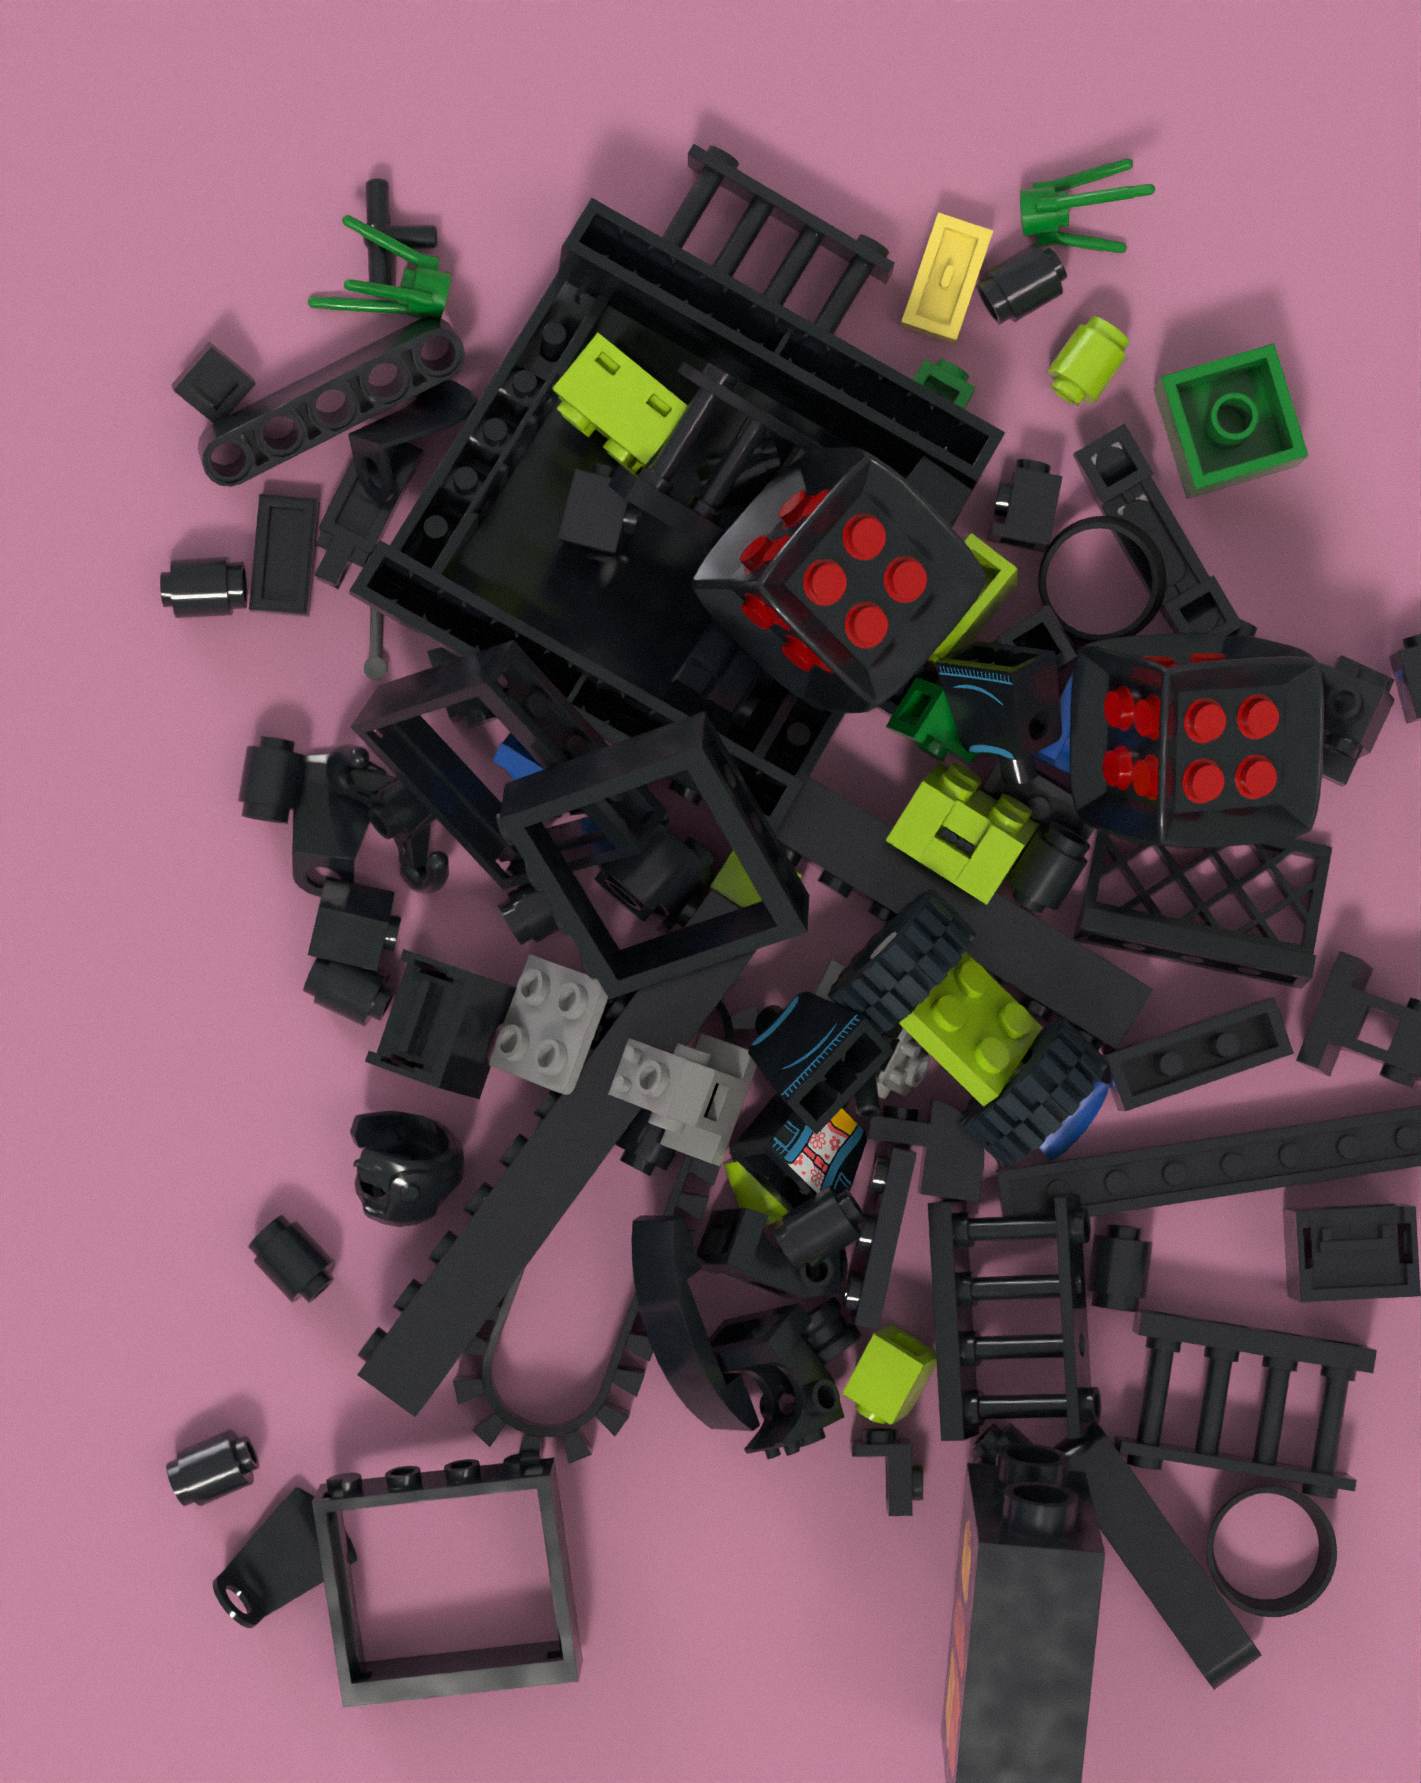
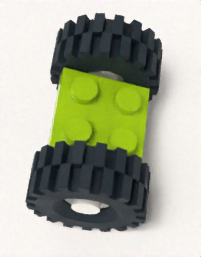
M929 889L926 893L923 892L917 896L913 903L910 902L902 908L896 917L893 916L884 925V928L867 942L865 948L859 951L852 958L851 964L839 974V979L832 984L828 996L836 1004L861 1014L880 1035L884 1031L887 1032L893 1028L897 1021L901 1019L899 1024L972 1095V1098L967 1103L969 1106L963 1110L960 1116L962 1119L959 1121V1124L1003 1167L1005 1165L1008 1167L1013 1165L1016 1160L1021 1161L1027 1157L1032 1148L1034 1150L1039 1148L1045 1142L1047 1136L1051 1133L1055 1134L1063 1126L1062 1122L1069 1115L1073 1116L1081 1107L1079 1105L1080 1102L1089 1097L1095 1089L1093 1085L1103 1077V1070L1107 1067L1108 1062L1063 1017L1058 1018L1056 1022L1054 1020L1049 1022L1042 1030L1043 1027L1029 1012L987 973L983 966L966 952L972 945L971 941L976 937V930L935 890Z

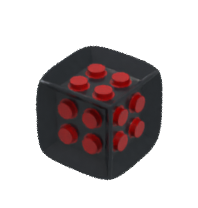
M838 447L807 452L774 477L708 552L698 567L691 586L700 602L720 626L772 678L788 691L819 710L839 713H865L875 709L892 697L924 665L970 609L984 585L986 575L978 559L966 543L901 475L863 449Z
M1172 633L1117 637L1095 641L1080 648L1072 680L1069 756L1073 803L1077 815L1084 823L1104 833L1137 844L1150 846L1165 845L1177 848H1215L1277 842L1302 836L1312 830L1321 795L1324 692L1318 661L1310 653L1297 647L1263 638L1242 635L1226 637L1206 633Z

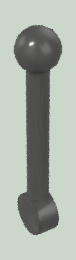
M370 607V658L364 663V673L372 680H380L386 675L388 669L386 662L381 659L382 613Z

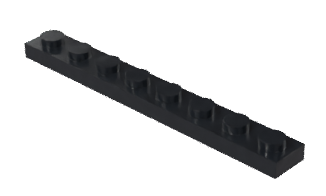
M1421 1105L995 1171L1001 1215L1002 1217L1055 1215L1054 1198L1066 1195H1080L1081 1208L1086 1207L1090 1217L1418 1167L1421 1166Z

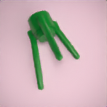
M1131 159L1108 163L1053 181L1034 182L1033 189L1019 190L1023 236L1037 235L1038 246L1063 245L1122 254L1127 250V245L1123 242L1059 232L1058 227L1069 226V208L1152 195L1155 192V186L1153 184L1131 185L1067 195L1065 190L1132 169L1133 161Z
M345 215L342 218V223L346 227L416 265V270L404 268L399 287L354 279H347L344 282V288L348 291L397 301L310 297L308 305L311 308L403 314L420 319L430 316L441 319L452 274L437 270L440 258L419 253L367 223L365 224L350 215Z

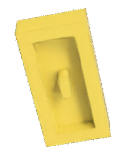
M938 212L900 327L954 345L956 344L993 230Z

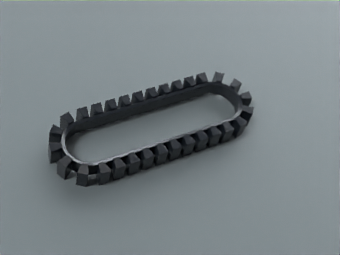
M738 976L730 988L742 981V979ZM608 997L607 1003L611 1004L612 1007L618 997L613 999ZM722 1000L717 1004L716 1009L721 1016L725 1032L724 1041L733 1044V1030L755 1029V1021L758 1016L757 1005L730 1016ZM607 1019L604 1026L598 1024L593 1039L598 1040V1043H600L613 1024ZM716 1083L714 1091L712 1093L711 1099L709 1101L707 1110L704 1115L705 1117H707L709 1113L710 1107L712 1105L714 1096L719 1085L718 1083ZM539 1119L536 1129L543 1121L542 1119ZM685 1154L664 1215H673L675 1208L678 1207L701 1221L709 1196L682 1191L688 1172H691L714 1186L720 1166ZM687 1229L693 1243L697 1230ZM524 1269L506 1293L503 1303L500 1302L487 1319L496 1321L490 1338L478 1332L463 1352L483 1356L482 1375L456 1376L453 1379L457 1402L459 1405L479 1395L486 1394L495 1412L477 1423L472 1430L489 1447H491L507 1423L516 1430L526 1433L519 1453H536L539 1459H542V1437L563 1435L569 1464L590 1456L593 1452L592 1446L580 1427L596 1416L615 1437L630 1416V1411L606 1400L612 1383L637 1397L644 1379L646 1369L619 1365L624 1348L626 1347L649 1362L653 1350L646 1332L631 1330L637 1312L640 1313L635 1292L600 1391L592 1404L576 1418L558 1424H539L518 1416L503 1402L495 1387L493 1358L522 1280Z

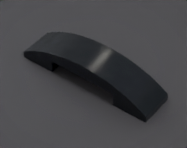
M1122 424L1073 454L1074 459L1103 516L1117 517L1135 524L1145 531L1159 548L1165 563L1167 579L1165 596L1159 610L1174 633H1206L1227 636L1242 627L1243 624L1214 575L1211 577L1208 575L1151 478L1154 473L1126 425ZM1111 530L1149 595H1151L1152 573L1146 555L1132 539L1120 532Z
M640 1215L632 1221L633 1277L643 1325L658 1364L677 1396L710 1429L754 1431L760 1426V1422L742 1374L721 1372L687 1281L701 1270L702 1267L683 1216Z

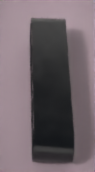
M430 316L421 318L211 424L202 432L198 442V452L205 474L211 481L220 486L232 487L242 484L428 390L459 372L465 357L462 341L447 321ZM440 336L449 340L448 350L441 358L426 360L421 357V348L430 338ZM391 363L397 366V375L388 385L374 386L368 382L371 370L378 364ZM334 389L345 393V401L338 410L328 413L316 408L317 399L325 391ZM277 416H286L294 422L293 428L285 437L275 439L263 433L264 427L270 419ZM228 442L241 447L239 458L231 464L221 465L211 459L212 452L220 444Z
M1093 1423L1094 1432L1082 1438L1068 1439L1066 1437L1052 1448L1058 1449L1069 1456L1068 1471L1086 1473L1099 1529L1213 1690L1261 1657L1262 1654L1100 1425Z

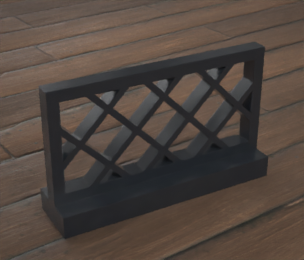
M1096 829L1081 911L1077 918L1073 940L1302 989L1313 977L1316 955L1313 954L1332 847L1296 839L1250 844L1248 846L1262 865L1236 880L1218 854L1227 847L1202 848L1205 853L1179 868L1164 845L1150 846L1141 844L1122 856L1110 839L1109 834ZM1153 847L1171 874L1145 890L1127 863ZM1265 849L1281 853L1270 858ZM1105 851H1107L1114 862L1102 869ZM1290 855L1316 860L1312 882L1295 893L1276 867V864ZM1210 859L1228 887L1203 902L1185 877V874ZM1117 869L1120 870L1137 895L1121 907L1096 902L1100 880ZM1267 871L1285 899L1263 914H1260L1242 886ZM1174 881L1178 883L1194 909L1179 919L1163 916L1151 899V896ZM1310 892L1306 910L1299 899ZM1232 893L1252 920L1236 931L1221 928L1208 910V908ZM1142 903L1149 913L1133 910L1132 908ZM1290 905L1304 925L1301 945L1279 941L1266 923V920ZM1200 915L1206 925L1190 922V920ZM1257 927L1263 937L1246 933Z

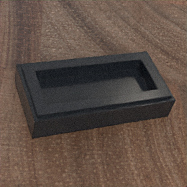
M259 494L249 610L251 612L309 617L320 503L318 499Z

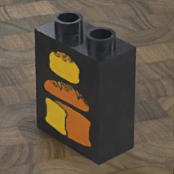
M1026 1443L1008 1444L998 1448L996 1465L967 1463L941 1724L946 1783L1082 1782L1105 1550L1086 1473L1068 1471L1069 1456L1052 1447Z

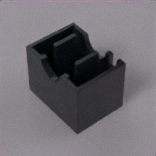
M403 949L400 961L406 962L407 965L377 1053L368 1051L365 1062L443 1090L480 1100L491 1068L488 1065L489 1061L487 1058L488 1043L494 1030L504 1023L516 987ZM445 977L453 978V983L445 981ZM415 1062L423 1064V1069L415 1067Z
M1403 1203L1283 1209L1288 1297L1299 1302L1421 1296L1416 1206ZM1310 1227L1308 1241L1311 1242L1312 1259H1309L1310 1267H1305L1303 1228Z

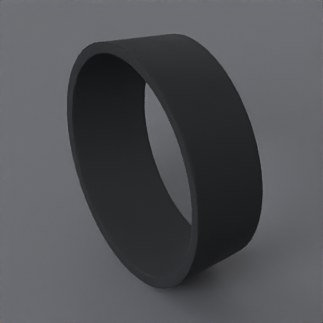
M1112 516L1089 517L1064 528L1047 547L1040 564L1038 577L1039 592L1043 606H1051L1068 635L1088 643L1109 638L1134 636L1142 631L1158 613L1165 596L1167 582L1163 557L1151 537L1135 524ZM1100 528L1120 532L1132 539L1142 549L1151 568L1152 590L1145 609L1133 623L1119 631L1097 635L1076 630L1058 616L1048 597L1046 577L1050 561L1062 543L1079 532Z
M1265 1486L1247 1490L1236 1495L1219 1510L1212 1522L1208 1535L1207 1560L1216 1586L1231 1603L1257 1616L1282 1617L1307 1608L1326 1590L1336 1567L1337 1543L1329 1519L1314 1501L1302 1493L1289 1488ZM1255 1494H1277L1294 1501L1309 1515L1318 1535V1559L1312 1574L1296 1591L1277 1599H1256L1240 1593L1221 1575L1214 1557V1537L1221 1520L1234 1505Z

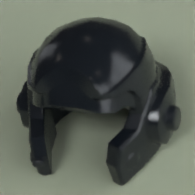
M382 1111L358 1114L354 1117L350 1134L354 1144L358 1148H364L360 1159H356L353 1163V1166L357 1167L354 1184L356 1194L362 1202L364 1214L381 1224L396 1227L417 1225L435 1216L437 1207L461 1183L464 1175V1153L459 1140L447 1127L436 1120L422 1115L400 1111Z

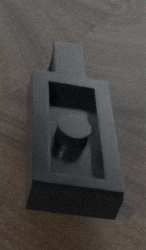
M408 442L387 448L394 479V494L389 501L384 503L374 501L366 493L359 481L354 459H352L319 526L321 533L316 545L327 551L315 573V576L318 577L317 580L339 590L352 563L362 568L365 566L382 539L424 455L422 449ZM368 457L367 469L370 478L377 487L381 488L382 479L380 471L375 462Z

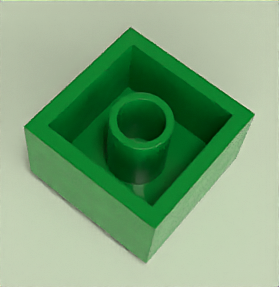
M1274 343L1161 376L1153 388L1186 499L1298 467L1309 456Z

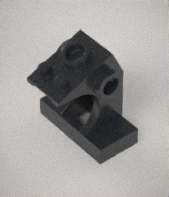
M1341 655L1337 658L1333 668L1319 662L1318 664L1324 692L1322 778L1343 787L1347 784L1357 760L1370 754L1395 701L1389 693L1395 679Z
M1339 951L1296 1061L1310 1070L1330 1077L1340 1051L1344 1050L1383 1064L1379 1073L1380 1076L1413 1088L1415 1081H1421V1001L1409 998L1405 1007L1365 992L1373 968L1361 958ZM1369 1009L1400 1020L1388 1051L1358 1040Z
M747 1207L712 1210L697 1251V1257L703 1270L713 1274H725L783 1298H809L841 1294V1282L845 1281L848 1270L847 1254L844 1248L815 1267L809 1263L797 1270L784 1252L771 1245L766 1238L763 1229L768 1218L767 1215Z
M800 1303L723 1320L709 1338L721 1372L740 1371L747 1373L757 1382L763 1393L759 1407L764 1421L759 1431L744 1448L747 1454L764 1451L767 1459H772L781 1455L779 1449L781 1447L784 1448L786 1456L795 1454L800 1451V1447L824 1439L826 1435L823 1428L845 1417L834 1378L801 1336L813 1320ZM779 1400H780L781 1405H782V1411H781L780 1406H779Z

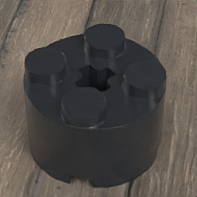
M666 814L640 854L598 864L597 866L601 871L594 878L608 894L643 922L651 913L661 919L662 922L656 930L664 934L669 933L675 926L676 918L695 893L701 895L714 880L708 868L715 861L713 855L699 842L691 837H688L683 842L667 829L666 826L669 824L670 819Z

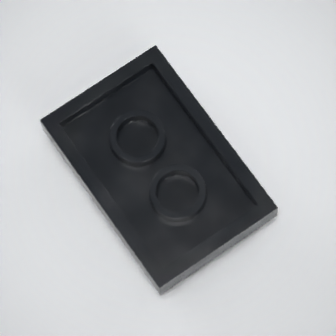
M888 1145L885 1157L874 1156L868 1189L871 1192L877 1193L873 1214L864 1213L866 1220L859 1224L862 1237L856 1240L855 1247H857V1250L865 1252L860 1272L849 1271L842 1302L845 1305V1309L852 1310L850 1317L854 1325L876 1330L879 1328L917 1155L912 1150Z

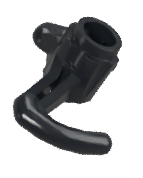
M345 744L334 748L326 762V776L329 782L339 794L348 795L352 799L366 804L371 809L368 811V817L376 831L385 839L393 837L399 851L400 875L413 891L418 893L431 894L442 889L449 876L448 856L442 851H435L427 858L430 826L436 818L397 776L393 777L351 770L350 767L363 768L368 764L370 755L365 748L352 744Z

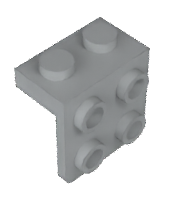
M529 954L488 1065L564 1095L570 1094L575 1089L608 1000V996L597 979L592 980L584 973Z

